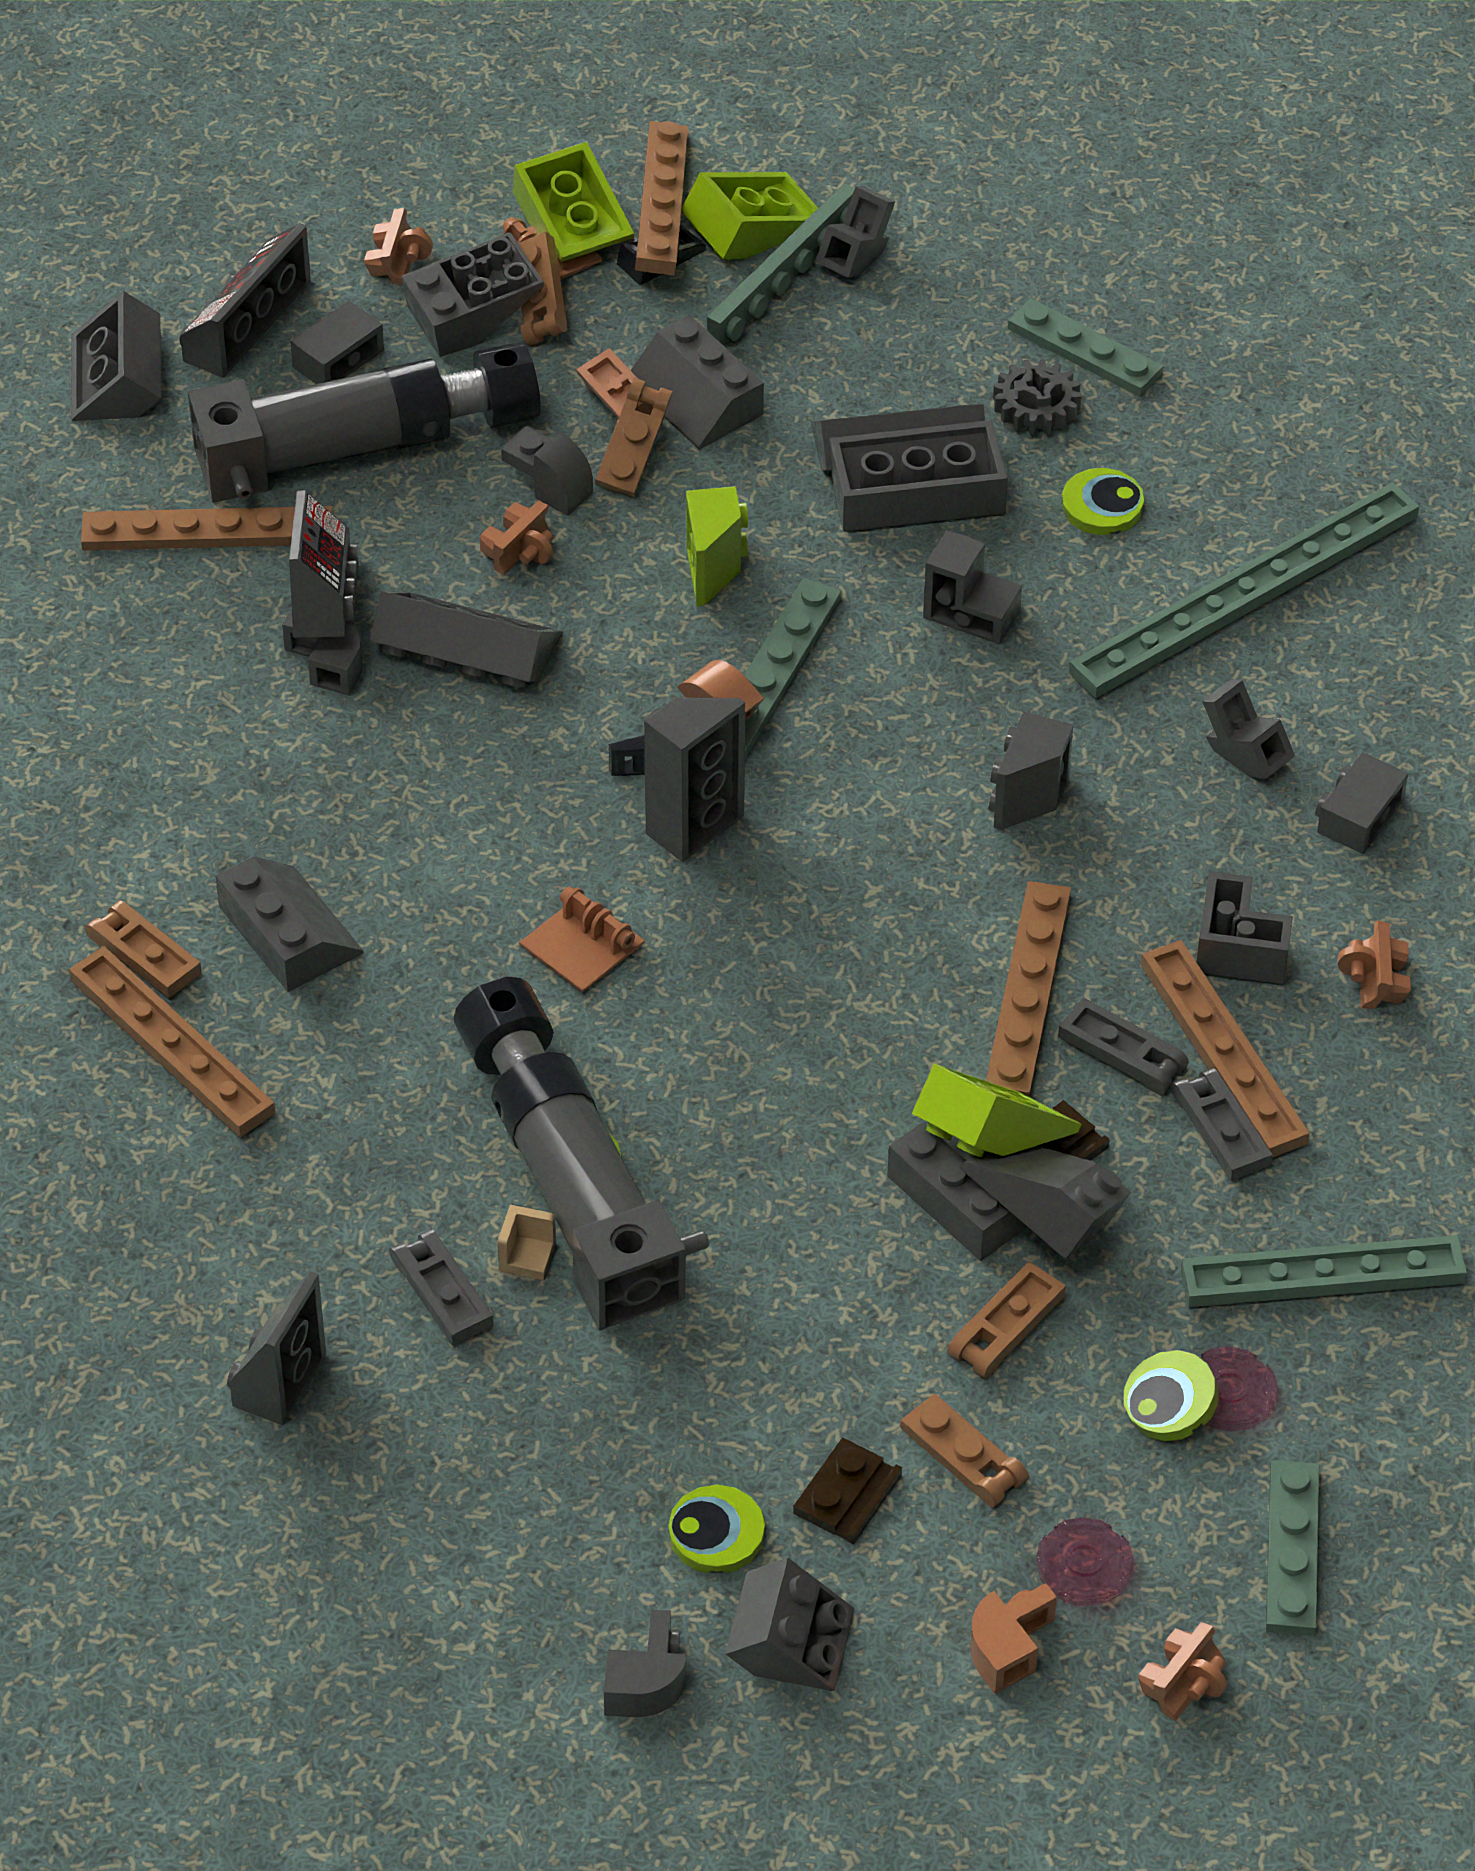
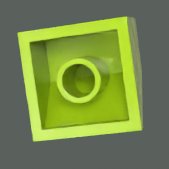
M736 486L686 491V548L696 606H705L741 572V557H748L746 532H741V528H748L746 503H739Z

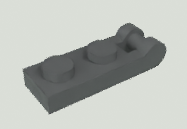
M1084 997L1059 1025V1038L1142 1082L1145 1088L1160 1096L1164 1095L1172 1084L1171 1078L1175 1074L1180 1075L1189 1064L1186 1054L1179 1048ZM1152 1058L1160 1064L1157 1067L1154 1064L1148 1062L1149 1059Z
M1215 1068L1200 1072L1199 1078L1192 1081L1184 1078L1171 1084L1172 1095L1179 1106L1184 1108L1230 1181L1271 1166L1273 1154ZM1205 1094L1208 1095V1097L1202 1099L1200 1098V1096H1203Z
M433 1229L419 1234L418 1240L407 1246L402 1242L389 1249L392 1261L398 1270L404 1274L452 1346L494 1326L492 1313ZM426 1256L428 1257V1259L418 1263V1260Z

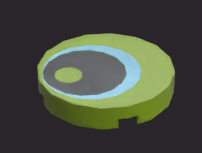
M1093 468L1075 474L1066 482L1062 492L1061 504L1066 518L1073 526L1083 532L1095 535H1110V532L1120 530L1121 533L1129 530L1140 520L1144 509L1143 490L1136 480L1122 471L1109 468Z
M1180 1350L1159 1352L1143 1360L1130 1373L1124 1387V1407L1132 1423L1145 1436L1161 1441L1180 1440L1192 1435L1193 1429L1197 1428L1201 1423L1204 1426L1212 1418L1219 1402L1218 1384L1208 1364L1195 1354Z
M711 1485L699 1487L682 1496L672 1509L668 1532L672 1550L684 1564L700 1572L723 1571V1573L737 1571L751 1563L762 1549L765 1522L761 1508L751 1496L735 1487Z

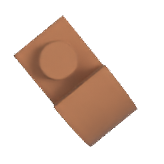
M721 660L709 662L677 686L683 693V698H740L745 702V721L754 714L764 699L738 669Z
M1047 1583L1032 1591H1020L1006 1605L996 1592L993 1591L983 1598L974 1612L970 1644L971 1658L975 1668L994 1694L1036 1672L1038 1647L1028 1635L1055 1621L1057 1596Z

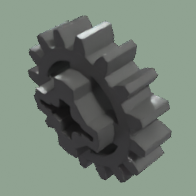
M1041 359L1038 365L1032 366L1029 360H1024L1023 368L1020 369L1011 364L1009 365V373L1000 372L998 383L994 384V411L1001 413V421L1003 423L1014 421L1013 430L1016 431L1025 426L1029 427L1028 431L1031 435L1035 434L1037 428H1042L1046 434H1051V426L1054 425L1063 430L1066 428V420L1075 421L1077 410L1081 408L1082 393H1080V381H1073L1072 371L1061 373V364L1056 363L1051 368L1046 367L1044 359Z

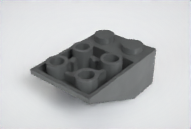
M511 232L402 276L407 307L439 357L477 345L544 287L543 280Z

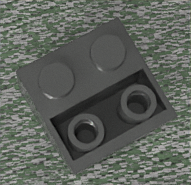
M1023 712L1017 728H1009L1004 743V752L1006 754L1004 758H996L990 782L996 784L989 802V811L994 812L993 828L1003 830L1057 809L1069 781L1073 724Z
M789 1558L751 1570L746 1573L725 1655L757 1677L834 1691L855 1608Z

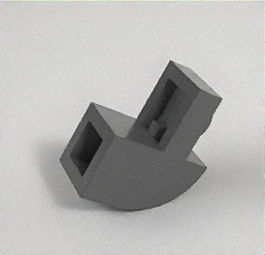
M856 186L843 223L828 225L815 262L848 278L860 276L884 251L889 237L884 235L896 201L867 187Z
M526 425L501 449L503 462L535 478V498L567 516L593 493L592 470L587 458L581 449L560 431L552 438H549Z
M289 613L282 624L285 651L309 657L310 685L350 696L361 676L363 667L361 638L356 625L352 621H346L345 637L293 638L292 614Z
M1230 679L1202 701L1214 729L1206 736L1214 752L1247 776L1267 779L1295 757L1281 720L1257 717L1243 680Z
M651 1609L647 1652L608 1649L604 1682L605 1716H652L668 1709L683 1693L687 1681V1654H679L680 1630H671V1610Z

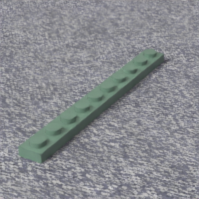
M1392 482L1070 661L1069 674L1096 699L1418 518L1420 506Z

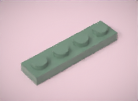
M1032 298L1008 320L1007 329L1139 397L1163 374V365Z
M1271 1460L1266 1632L1315 1636L1319 1464Z

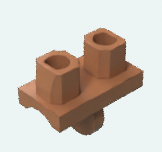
M405 208L394 209L390 222L375 224L373 241L378 249L367 251L364 263L371 276H389L392 284L403 285L402 276L409 273L411 263L426 259L431 254L433 248V241L423 228L416 227L412 229L406 220L407 211Z
M538 500L531 508L514 502L503 516V526L508 529L505 533L489 526L480 535V551L494 559L495 571L505 575L519 560L524 564H528L531 560L539 564H545L553 557V548L550 542L554 539V536L549 531L545 522V514L549 511V505Z
M1377 920L1374 924V934L1369 939L1364 941L1352 940L1349 947L1339 952L1337 957L1339 970L1351 976L1352 981L1360 982L1361 1008L1375 1009L1381 1001L1401 1004L1411 990L1410 977L1392 972V969L1400 971L1406 964L1409 947L1408 942L1390 937V923Z
M1203 1622L1197 1626L1193 1633L1175 1628L1166 1639L1164 1646L1167 1660L1170 1661L1168 1665L1164 1667L1153 1662L1147 1663L1138 1676L1142 1692L1157 1700L1162 1713L1174 1721L1179 1718L1192 1700L1199 1701L1203 1694L1210 1697H1220L1227 1688V1680L1221 1672L1226 1666V1662L1222 1653L1213 1642L1214 1627Z

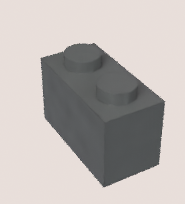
M348 301L335 311L329 312L325 318L306 331H302L290 341L292 367L315 384L343 379L384 351L383 324Z
M1362 752L1352 766L1348 764L1344 766L1332 793L1325 792L1319 800L1315 815L1319 817L1317 833L1364 854L1404 800L1408 773Z

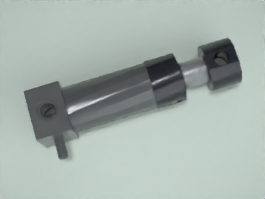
M522 341L475 351L473 354L474 370H464V372L453 373V375L450 373L449 375L446 374V376L440 375L435 361L430 358L386 367L382 371L250 398L244 380L188 391L193 446L211 501L214 503L238 497L248 498L252 494L268 491V474L397 447L402 449L448 439L450 436V419L452 417L458 418L459 416L462 417V415L466 416V414L469 416V414H476L481 411L484 413L487 424L491 428L539 418L541 412L540 392L534 364L527 345Z
M503 977L479 985L467 994L457 1006L453 1019L477 1069L486 1074L501 1075L493 1087L492 1102L514 1146L520 1150L547 1205L555 1215V1220L573 1253L574 1283L599 1330L685 1300L686 1256L709 1247L707 1234L704 1231H699L680 1238L661 1201L658 1199L646 1204L598 1114L594 1099L572 1058L563 1053L545 1052L551 1044L554 1031L530 983L522 978Z

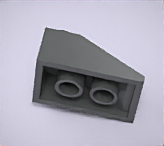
M1034 1146L1005 1156L985 1151L982 1157L973 1155L964 1161L960 1167L961 1170L1065 1259L1096 1237L1107 1226L1131 1194L1122 1185L1120 1178L1114 1172L1107 1168H1102L1096 1162L1040 1146Z
M310 1271L273 1310L265 1325H259L255 1329L250 1340L249 1351L242 1362L237 1361L234 1363L228 1375L227 1387L230 1388L233 1407L282 1426L288 1419L326 1356L319 1274Z

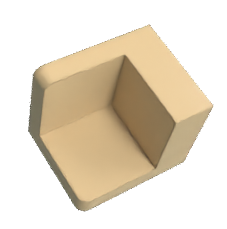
M515 1205L509 1206L497 1242L499 1271L539 1280L545 1279L556 1246V1225L553 1213Z

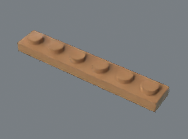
M670 121L649 122L635 264L636 271L675 275L688 126L677 125Z
M324 506L332 513V506ZM295 507L83 512L82 551L291 546Z
M1032 881L1027 882L986 1081L1019 1091L1030 1097L1071 896V887Z
M1179 940L1143 953L1141 966L1208 1069L1215 1068L1219 1072L1273 1154L1272 1158L1308 1145L1309 1131L1183 941Z
M105 946L69 969L70 980L237 1136L241 1138L275 1114L274 1102Z

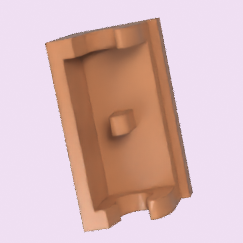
M608 348L576 370L586 387L592 393L594 392L619 419L632 380L637 377ZM639 402L636 411L651 415L654 406Z

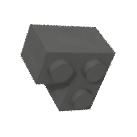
M946 530L926 561L923 618L1000 645L1020 613L1022 585L984 573L985 543Z
M1209 871L1196 963L1204 974L1284 984L1293 916L1249 911L1253 877Z

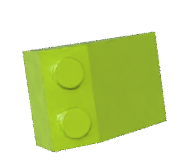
M587 141L514 165L513 194L528 223L531 226L533 225L538 235L547 232L554 237L556 254L561 262L634 238V231Z
M700 172L681 211L690 220L692 227L702 234L713 247L715 254L722 259L730 260L747 259L783 243L818 207L787 172Z
M936 1063L931 1068L912 1112L913 1115L928 1122L926 1131L951 1141L952 1136L959 1138L958 1148L978 1157H982L985 1151L1001 1156L1009 1155L1078 1133L1082 1125L1019 1091Z

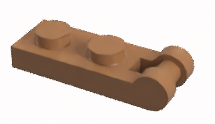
M547 232L518 243L544 282V287L521 306L524 323L521 325V334L529 346L542 342L544 336L549 334L557 336L567 331L555 240Z
M637 378L632 380L595 479V485L632 497H634L673 393V391L662 387L660 390L645 386V381ZM639 402L654 406L651 415L636 411Z
M121 900L108 908V915L104 918L96 917L85 926V932L89 938L99 946H105L112 954L168 998L202 974L200 961Z
M1028 1261L955 1335L948 1346L947 1354L959 1362L963 1359L974 1366L973 1371L987 1379L999 1367L1001 1361L1065 1297L1066 1285ZM981 1338L990 1343L985 1350L976 1345Z
M935 1393L901 1419L900 1428L991 1508H994L1004 1500L1005 1492L1012 1486L1017 1489L1029 1479L1027 1469L1018 1459L1008 1457ZM990 1468L997 1472L994 1477H985L983 1475Z

